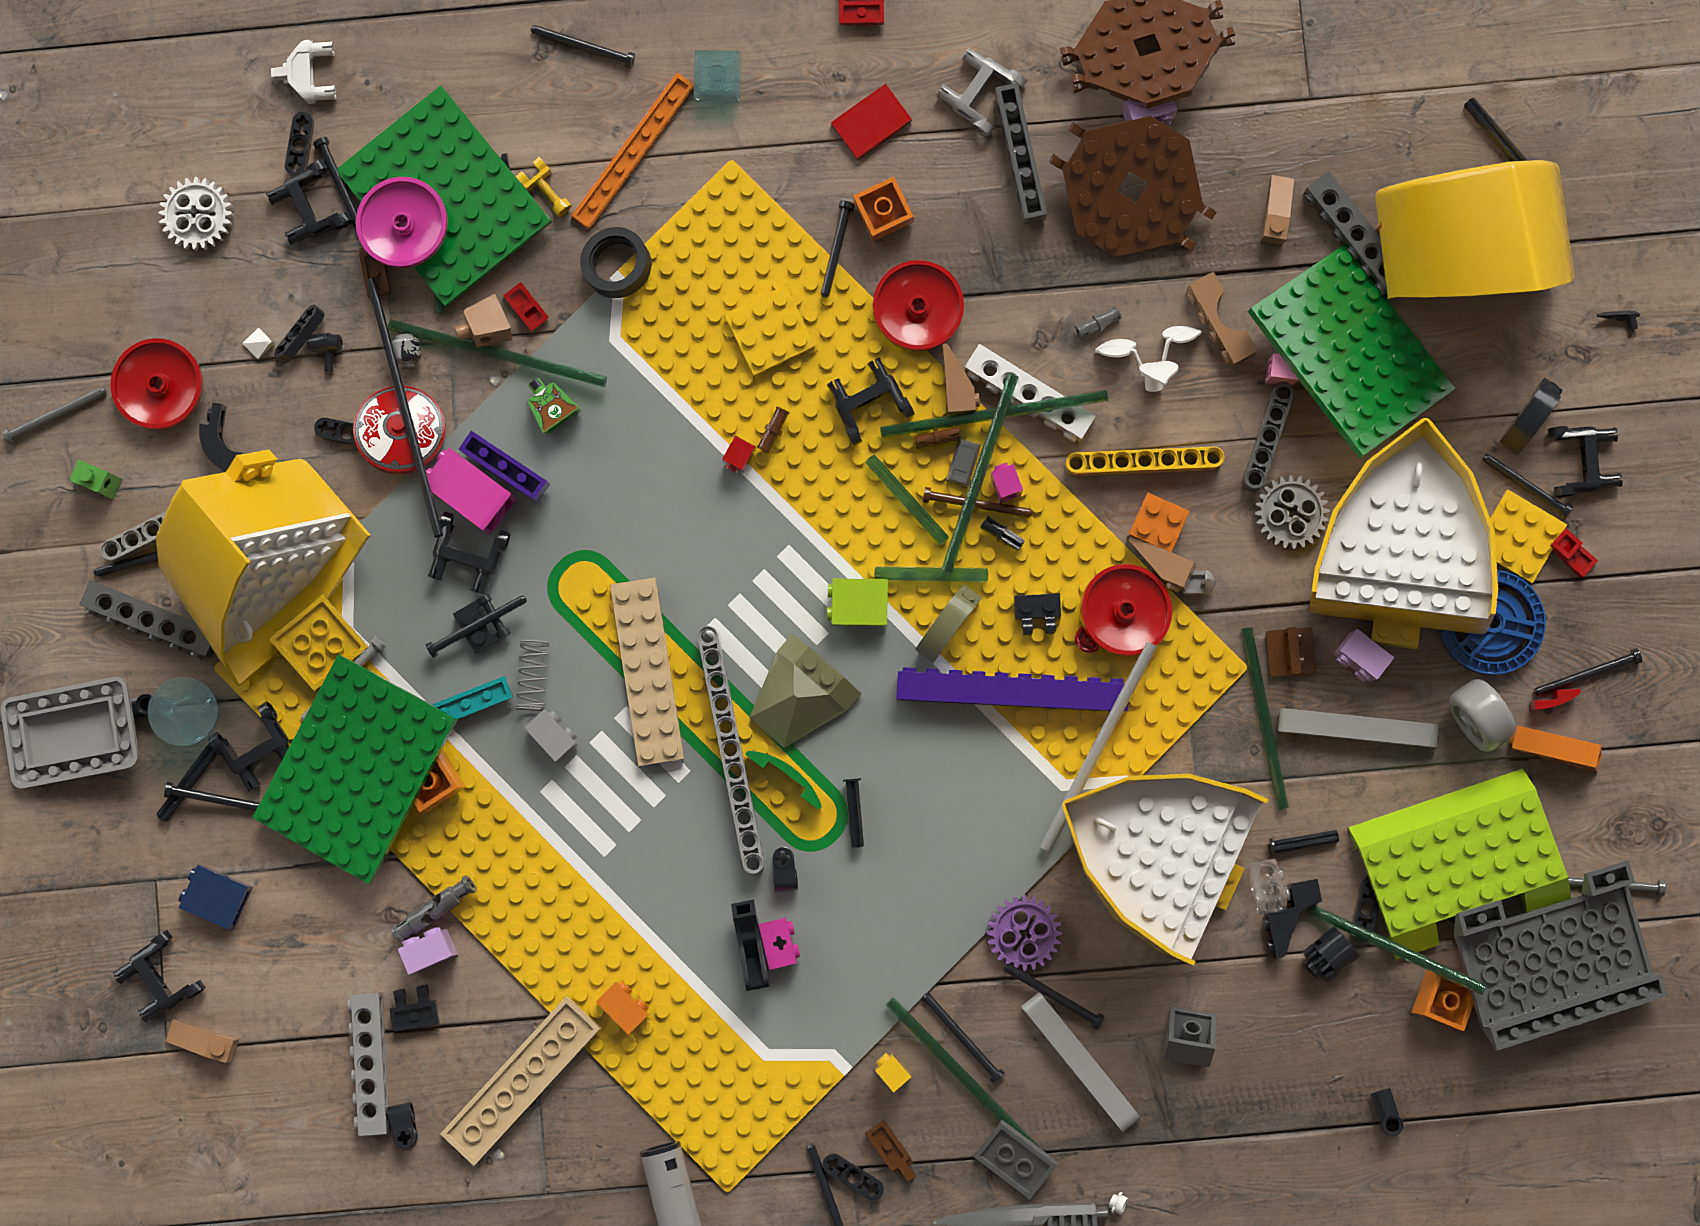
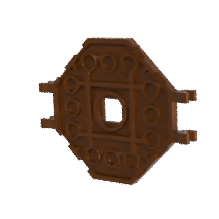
M1182 0L1104 1L1075 48L1069 46L1060 48L1063 66L1079 61L1085 75H1071L1073 82L1071 86L1074 94L1086 88H1092L1097 91L1102 89L1125 101L1129 99L1138 102L1139 106L1146 109L1191 96L1198 80L1203 77L1209 67L1214 54L1216 55L1222 47L1235 45L1233 27H1228L1221 31L1220 35H1216L1210 21L1223 18L1221 0L1212 2L1208 8H1202ZM1147 38L1157 40L1161 51L1139 56L1135 46L1137 41Z
M1151 115L1090 130H1085L1072 122L1068 130L1080 137V142L1067 162L1053 153L1049 163L1063 171L1076 233L1114 257L1176 242L1192 251L1197 243L1183 234L1197 211L1211 220L1217 212L1202 202L1190 140ZM1129 171L1148 182L1137 201H1133L1117 191Z

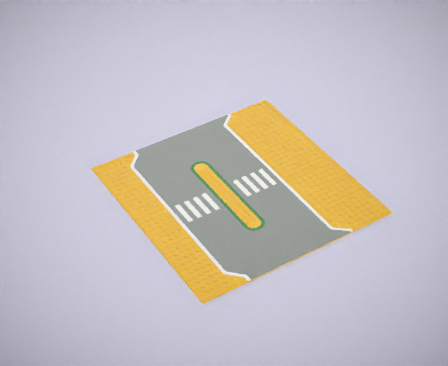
M733 160L727 162L645 243L651 256L652 266L647 281L637 292L623 298H608L595 292L444 441L439 454L443 450L447 451L448 448H451L517 499L489 536L432 493L439 521L445 511L455 515L453 521L454 529L448 543L449 547L488 559L494 539L498 537L501 530L511 532L508 546L505 552H502L496 573L490 577L485 594L489 593L491 596V603L495 609L521 595H525L527 598V602L524 605L500 617L505 628L508 627L511 634L477 654L472 650L466 637L438 651L439 655L435 658H432L425 644L430 641L434 644L461 629L453 613L476 601L483 595L471 591L478 572L476 568L450 560L446 564L442 581L428 577L434 560L432 553L437 538H434L417 471L410 473L361 522L371 536L328 599L368 646L372 643L370 639L374 635L385 644L386 647L382 651L378 649L363 667L429 704H434L506 676L514 698L458 719L443 747V751L466 788L429 812L420 813L415 804H413L390 850L434 895H437L448 886H454L465 875L472 879L477 887V892L463 898L462 902L450 911L550 1013L568 996L601 1027L584 1048L675 1141H680L681 1147L726 1192L731 1191L922 996L978 942L986 931L991 928L988 925V921H995L991 913L999 914L1000 911L997 905L1003 908L1006 907L1005 899L1013 903V896H1016L1019 900L1074 845L1066 820L1050 852L1039 847L1110 712L896 700L898 671H903V667L916 668V672L926 673V669H940L939 673L949 674V670H962V675H972V671H984L986 676H995V672L1009 673V677H1018L1019 673L1032 674V678L1041 679V675H1055L1056 680H1064V676H1077L1078 681H1087V677L1101 678V682H1110L1111 678L1124 679L1125 683L1140 655L1129 657L1117 656L1101 648L1096 652L1086 653L1077 647L1075 634L1083 626L1080 617L1081 597L1090 580L1108 567L1119 564H1132L1152 572L981 403L980 407H976L975 414L948 416L944 367L928 351L905 350L885 338L874 319L873 297L838 263L830 295L828 298H823L821 290L830 255ZM636 253L607 281L614 282L626 278L635 267ZM786 285L815 344V348L754 376L724 314ZM880 357L886 371L895 378L904 397L910 402L915 415L906 419L903 412H899L892 396L888 393L851 412L862 440L861 443L853 446L845 431L846 427L835 408L836 401L827 384L832 381L837 389L834 380L840 378L848 396H852L874 385L876 379L867 363L873 360L876 368H878L875 359ZM537 378H540L545 387L554 382L581 410L579 414L548 436H545L527 401L534 396L528 385ZM778 406L790 412L781 429V436L778 435L769 454L757 448V445H759L766 430L764 428L765 425L769 424ZM958 426L961 439L981 444L968 488L946 482L958 440L941 444V447L935 445L917 450L914 436L931 433L934 429L939 431ZM471 430L549 482L550 486L538 503L458 450ZM735 435L756 447V451L744 473L729 471L725 468L726 464L722 461ZM436 458L425 467L426 471L429 468L433 469L437 464ZM1007 463L1008 466L1014 464L1023 492L1021 496L1002 504L1030 508L1033 510L1032 517L1028 518L929 500V503H923L925 487H930L933 492L999 503L990 480L991 472L995 470L994 467L1000 464ZM990 516V518L1004 527L1007 525V529L1024 539L1025 542L1021 549L1016 551L1001 540L999 542L996 541V537L981 529L980 526L986 520V517ZM656 577L684 759L638 766L610 585ZM832 578L888 579L887 627L832 626V621H827V607H832V598H828V584H832ZM964 584L981 596L982 599L957 630L939 657L932 663L917 652L915 648L952 597ZM1167 587L1166 589L1172 603V620L1168 632L1161 642L1156 645L1157 648L1129 700L1128 712L1122 713L1080 794L1128 776L1143 775L1247 670V665ZM1060 593L1061 617L1055 618V634H1046L1045 618L1032 619V635H1023L1022 619L1015 620L1014 596ZM483 606L477 609L481 617L487 614ZM492 622L486 625L491 635L497 633ZM704 626L714 627L720 637L764 857V868L757 874L748 873L742 864L697 638L698 631ZM706 631L702 636V640L705 643H710L715 638L712 631ZM791 634H794L862 694L845 713L783 748L749 717L778 649ZM521 640H538L550 643L549 647L524 646L545 651L549 654L522 657V659L543 663L548 666L520 671L545 676L547 679L520 683L542 688L546 691L542 693L521 694L519 696L545 702L544 705L537 706H544V709L549 712L553 710L562 719L559 722L564 729L569 727L576 734L577 738L575 741L578 745L558 763L549 756L524 728L542 711L515 709V705L538 703L516 696L520 692L539 691L517 684L519 680L538 678L522 674L518 669L528 666H541L519 659L521 655L538 653L521 648ZM280 652L239 686L234 683L221 661L214 666V670L260 717L262 716L258 710L259 705L268 701L273 706L278 715L277 721L290 739V743H288L290 746L303 722L301 719L302 714L311 706L320 687L314 691ZM360 653L352 661H355L362 653ZM715 653L709 654L707 657L709 665H716L719 661V656ZM715 676L711 680V685L714 688H720L724 683L721 676ZM720 698L717 700V710L723 711L728 707L726 699ZM730 721L721 723L720 730L722 733L732 731L733 725ZM733 743L727 744L725 754L727 756L735 755L737 746ZM747 751H756L769 754L796 769L815 790L822 805L820 811L801 797L805 791L803 786L771 762L763 769L747 757L745 753ZM733 766L729 771V775L733 779L739 778L742 774L739 766ZM861 778L858 782L864 846L860 848H853L851 846L846 782H843V779ZM737 789L734 792V799L738 802L745 800L746 791L744 789ZM743 811L739 814L738 820L741 824L746 825L750 822L751 815L749 812ZM747 834L743 838V844L746 847H752L756 842L752 834ZM780 847H788L794 854L798 890L775 892L772 857L775 850ZM781 851V854L777 856V860H781L782 864H785L786 860L790 859L789 855H785L784 851ZM751 857L748 859L747 865L751 870H756L760 866V861L757 857ZM754 899L759 924L787 917V922L792 921L795 934L791 935L793 944H798L801 957L797 958V963L771 970H769L766 957L770 987L746 991L731 904ZM777 936V941L774 942V945L779 946L780 950L784 949L783 945L787 944L786 939L782 940L781 936ZM616 981L620 984L625 982L632 989L631 995L636 1000L642 999L649 1007L647 1011L650 1014L629 1035L596 1003Z

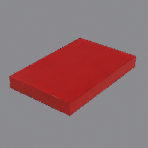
M885 83L833 120L831 125L858 160L912 122V118Z

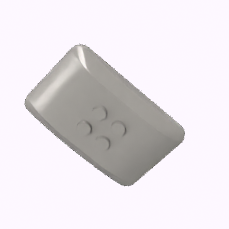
M110 677L10 697L2 702L1 717L12 783L17 788L35 787L128 769L138 763L139 750L129 686L122 677Z

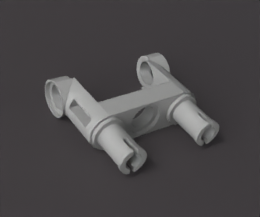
M969 47L962 60L976 68L978 74L964 94L959 95L943 84L942 89H939L936 96L953 106V111L971 122L978 132L989 136L994 127L986 121V117L972 109L971 106L993 75L1008 85L1018 83L1019 89L1023 88L1027 79L1013 69H1006L992 58L987 57L985 59Z

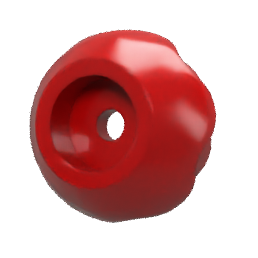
M1081 626L1075 634L1077 647L1086 653L1098 651L1099 647L1092 640H1087L1089 636L1083 626Z

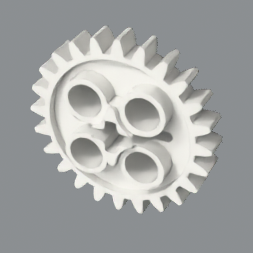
M197 177L194 178L193 183L188 178H185V185L178 181V189L175 190L170 187L169 189L172 194L163 195L167 199V203L160 202V205L165 208V210L158 212L160 216L165 217L159 221L161 225L166 226L163 232L165 234L170 233L168 238L171 241L176 239L175 244L179 247L183 244L186 250L191 245L195 251H198L199 245L204 250H207V243L215 247L214 240L217 238L223 241L220 234L229 233L225 226H232V223L228 220V218L234 216L232 212L228 211L233 207L231 203L227 202L230 197L227 194L222 195L224 193L223 188H217V184L214 181L209 185V181L206 178L201 183ZM189 198L190 202L188 206L181 207V202L184 199ZM211 198L212 204L209 207H203L204 201ZM178 212L186 213L178 216L176 215ZM216 212L215 216L206 215ZM183 221H189V226L186 229L181 230V223ZM206 221H212L211 227L203 230V224Z

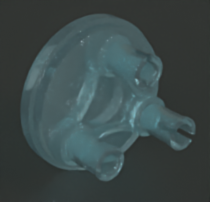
M175 677L162 683L153 693L148 706V718L155 734L163 741L176 746H190L204 741L213 731L218 720L219 709L215 693L205 683L191 677Z

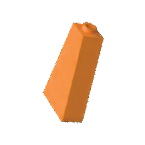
M1518 725L1515 735L1509 740V744H1513L1512 749L1514 751L1593 772H1598L1603 752L1602 746L1599 744Z

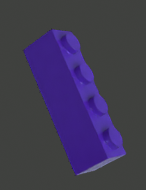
M472 430L458 449L464 455L536 503L539 502L550 486L547 480Z

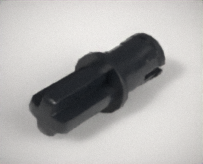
M987 516L980 526L981 529L996 537V541L999 542L1001 540L1016 551L1020 550L1025 542L1024 539L1007 529V525L1004 527L990 518V516Z

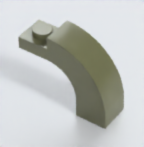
M963 584L934 621L915 650L934 663L982 597Z

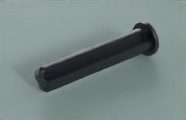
M861 778L843 779V782H846L850 837L853 848L864 846L858 782Z
M1337 830L1274 841L1272 838H1269V849L1271 856L1274 857L1276 853L1337 843L1339 841V834Z

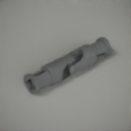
M463 876L460 882L454 886H448L435 895V897L409 913L405 920L397 925H392V934L402 943L414 932H420L443 914L455 908L462 902L463 898L471 893H476V885L469 876Z

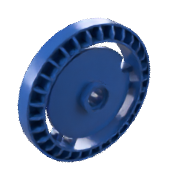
M1497 570L1498 584L1510 588L1522 598L1529 610L1531 621L1526 619L1524 608L1512 594L1498 589L1496 614L1494 616L1497 620L1496 628L1489 627L1486 634L1465 633L1466 637L1461 643L1458 642L1454 631L1439 629L1443 645L1450 656L1461 666L1479 674L1501 675L1520 668L1533 658L1544 639L1546 616L1539 596L1526 581L1505 571ZM1527 626L1531 627L1530 635L1525 634ZM1523 639L1527 640L1523 649L1509 660L1488 662L1474 657L1476 654L1485 657L1503 656L1513 651ZM1465 645L1471 650L1470 653L1463 649Z

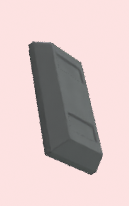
M964 439L958 440L946 482L968 488L981 444Z

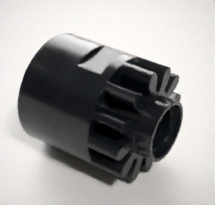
M1335 926L1330 928L1302 952L1307 959L1304 965L1316 979L1324 978L1328 983L1360 957L1352 944Z

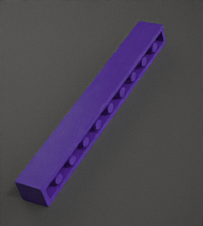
M903 667V671H898L896 700L1110 712L1125 683L1124 679L1111 678L1110 682H1101V678L1087 677V681H1078L1077 676H1064V680H1056L1055 675H1041V679L1032 678V674L1019 673L1018 677H1009V673L995 672V676H986L984 671H972V675H962V670H949V674L939 673L940 669H926V673L916 672V668ZM1129 702L1123 712H1128Z

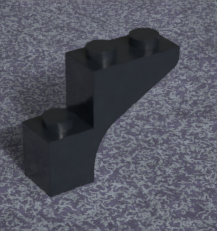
M1318 879L1287 884L1288 889H1285V897L1287 903H1291L1292 907L1265 912L1262 923L1264 930L1269 932L1270 940H1267L1268 952L1273 954L1274 958H1281L1286 955L1297 918L1301 911L1312 904L1322 902Z
M754 899L731 904L746 991L770 987L766 956Z

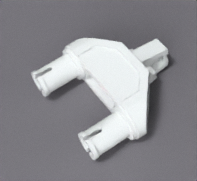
M310 40L302 41L287 58V63H283V67L271 68V78L274 81L284 80V84H290L308 104H314L317 100H336V95L334 94L336 93L335 85L315 87L313 76L314 57L334 56L333 41L313 43Z

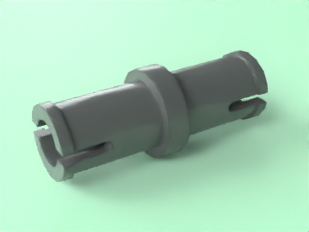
M1113 306V308L1099 315L1096 313L1092 315L1091 319L1076 325L1075 330L1079 338L1083 339L1096 331H1103L1105 326L1122 319L1121 313L1116 306Z

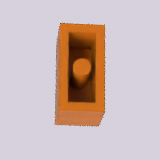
M616 981L596 1003L629 1035L650 1014L647 1011L649 1007L642 999L636 1000L631 995L632 989L625 982L620 984Z

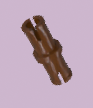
M778 406L776 407L769 424H766L764 427L766 430L757 448L770 454L778 435L781 436L782 434L781 429L790 412Z
M958 426L939 431L934 429L931 433L914 436L917 450L935 445L941 447V444L961 440Z

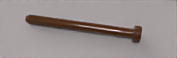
M925 487L923 503H929V500L1028 518L1032 517L1033 510L1030 508L933 492L930 487Z

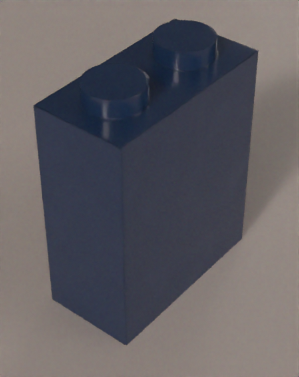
M197 865L188 876L190 883L187 889H183L178 901L181 903L178 908L228 930L235 929L253 887L204 865Z

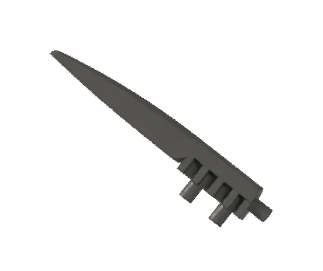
M1094 1202L1017 1205L952 1215L936 1219L932 1225L1028 1226L1046 1223V1226H1097V1219L1108 1218V1209H1096Z

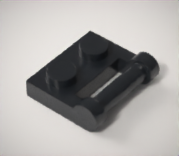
M489 593L453 613L460 628L481 618L477 610L478 608L483 606L487 614L495 610ZM500 618L492 622L497 631L496 634L491 635L487 626H484L466 636L475 654L511 634L509 628H505Z

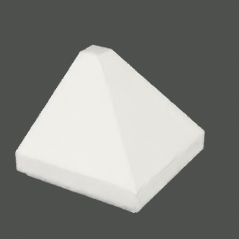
M260 328L242 343L258 360L274 345Z

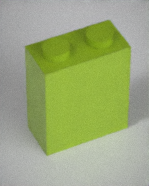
M832 578V584H828V598H832V607H827V621H832V626L887 627L888 579Z

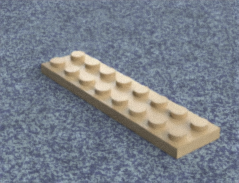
M656 577L611 584L638 766L684 759V752Z
M566 996L440 1134L475 1166L601 1027Z

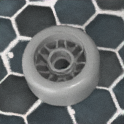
M1480 679L1472 680L1450 696L1448 704L1456 723L1465 736L1480 750L1491 752L1515 735L1517 726L1510 709L1501 696L1487 682Z

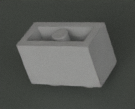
M544 709L524 728L549 756L558 763L578 745L575 741L577 736L569 727L564 729L559 722L562 719L553 710L549 712Z

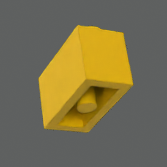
M885 1053L876 1061L877 1067L875 1071L893 1092L912 1077L911 1073L894 1053L891 1055Z

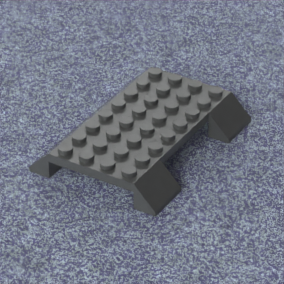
M1629 860L1584 873L1581 896L1506 919L1501 900L1456 913L1454 937L1480 1027L1496 1051L1668 996L1662 974L1654 973L1629 891L1628 885L1635 883Z

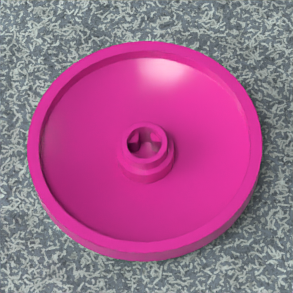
M410 177L390 178L375 185L362 199L356 215L357 235L364 249L376 261L394 268L414 267L430 259L442 246L448 229V215L440 196L425 182Z

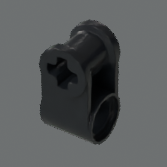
M780 847L775 850L772 857L775 892L798 890L794 854L790 848ZM781 851H784L785 855L790 857V859L786 860L785 864H782L781 860H777V856L781 854Z
M412 1102L389 1106L387 1113L395 1144L402 1149L414 1146L418 1141V1133ZM405 1133L411 1136V1139L407 1140V1142L401 1140V1136H404Z

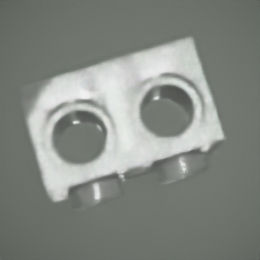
M1276 859L1249 863L1248 877L1258 914L1286 910L1290 894L1288 887L1283 886V868L1278 867ZM1264 875H1269V876H1271V877L1265 878V877H1263V876H1264ZM1269 895H1275L1277 897L1271 898L1269 897Z

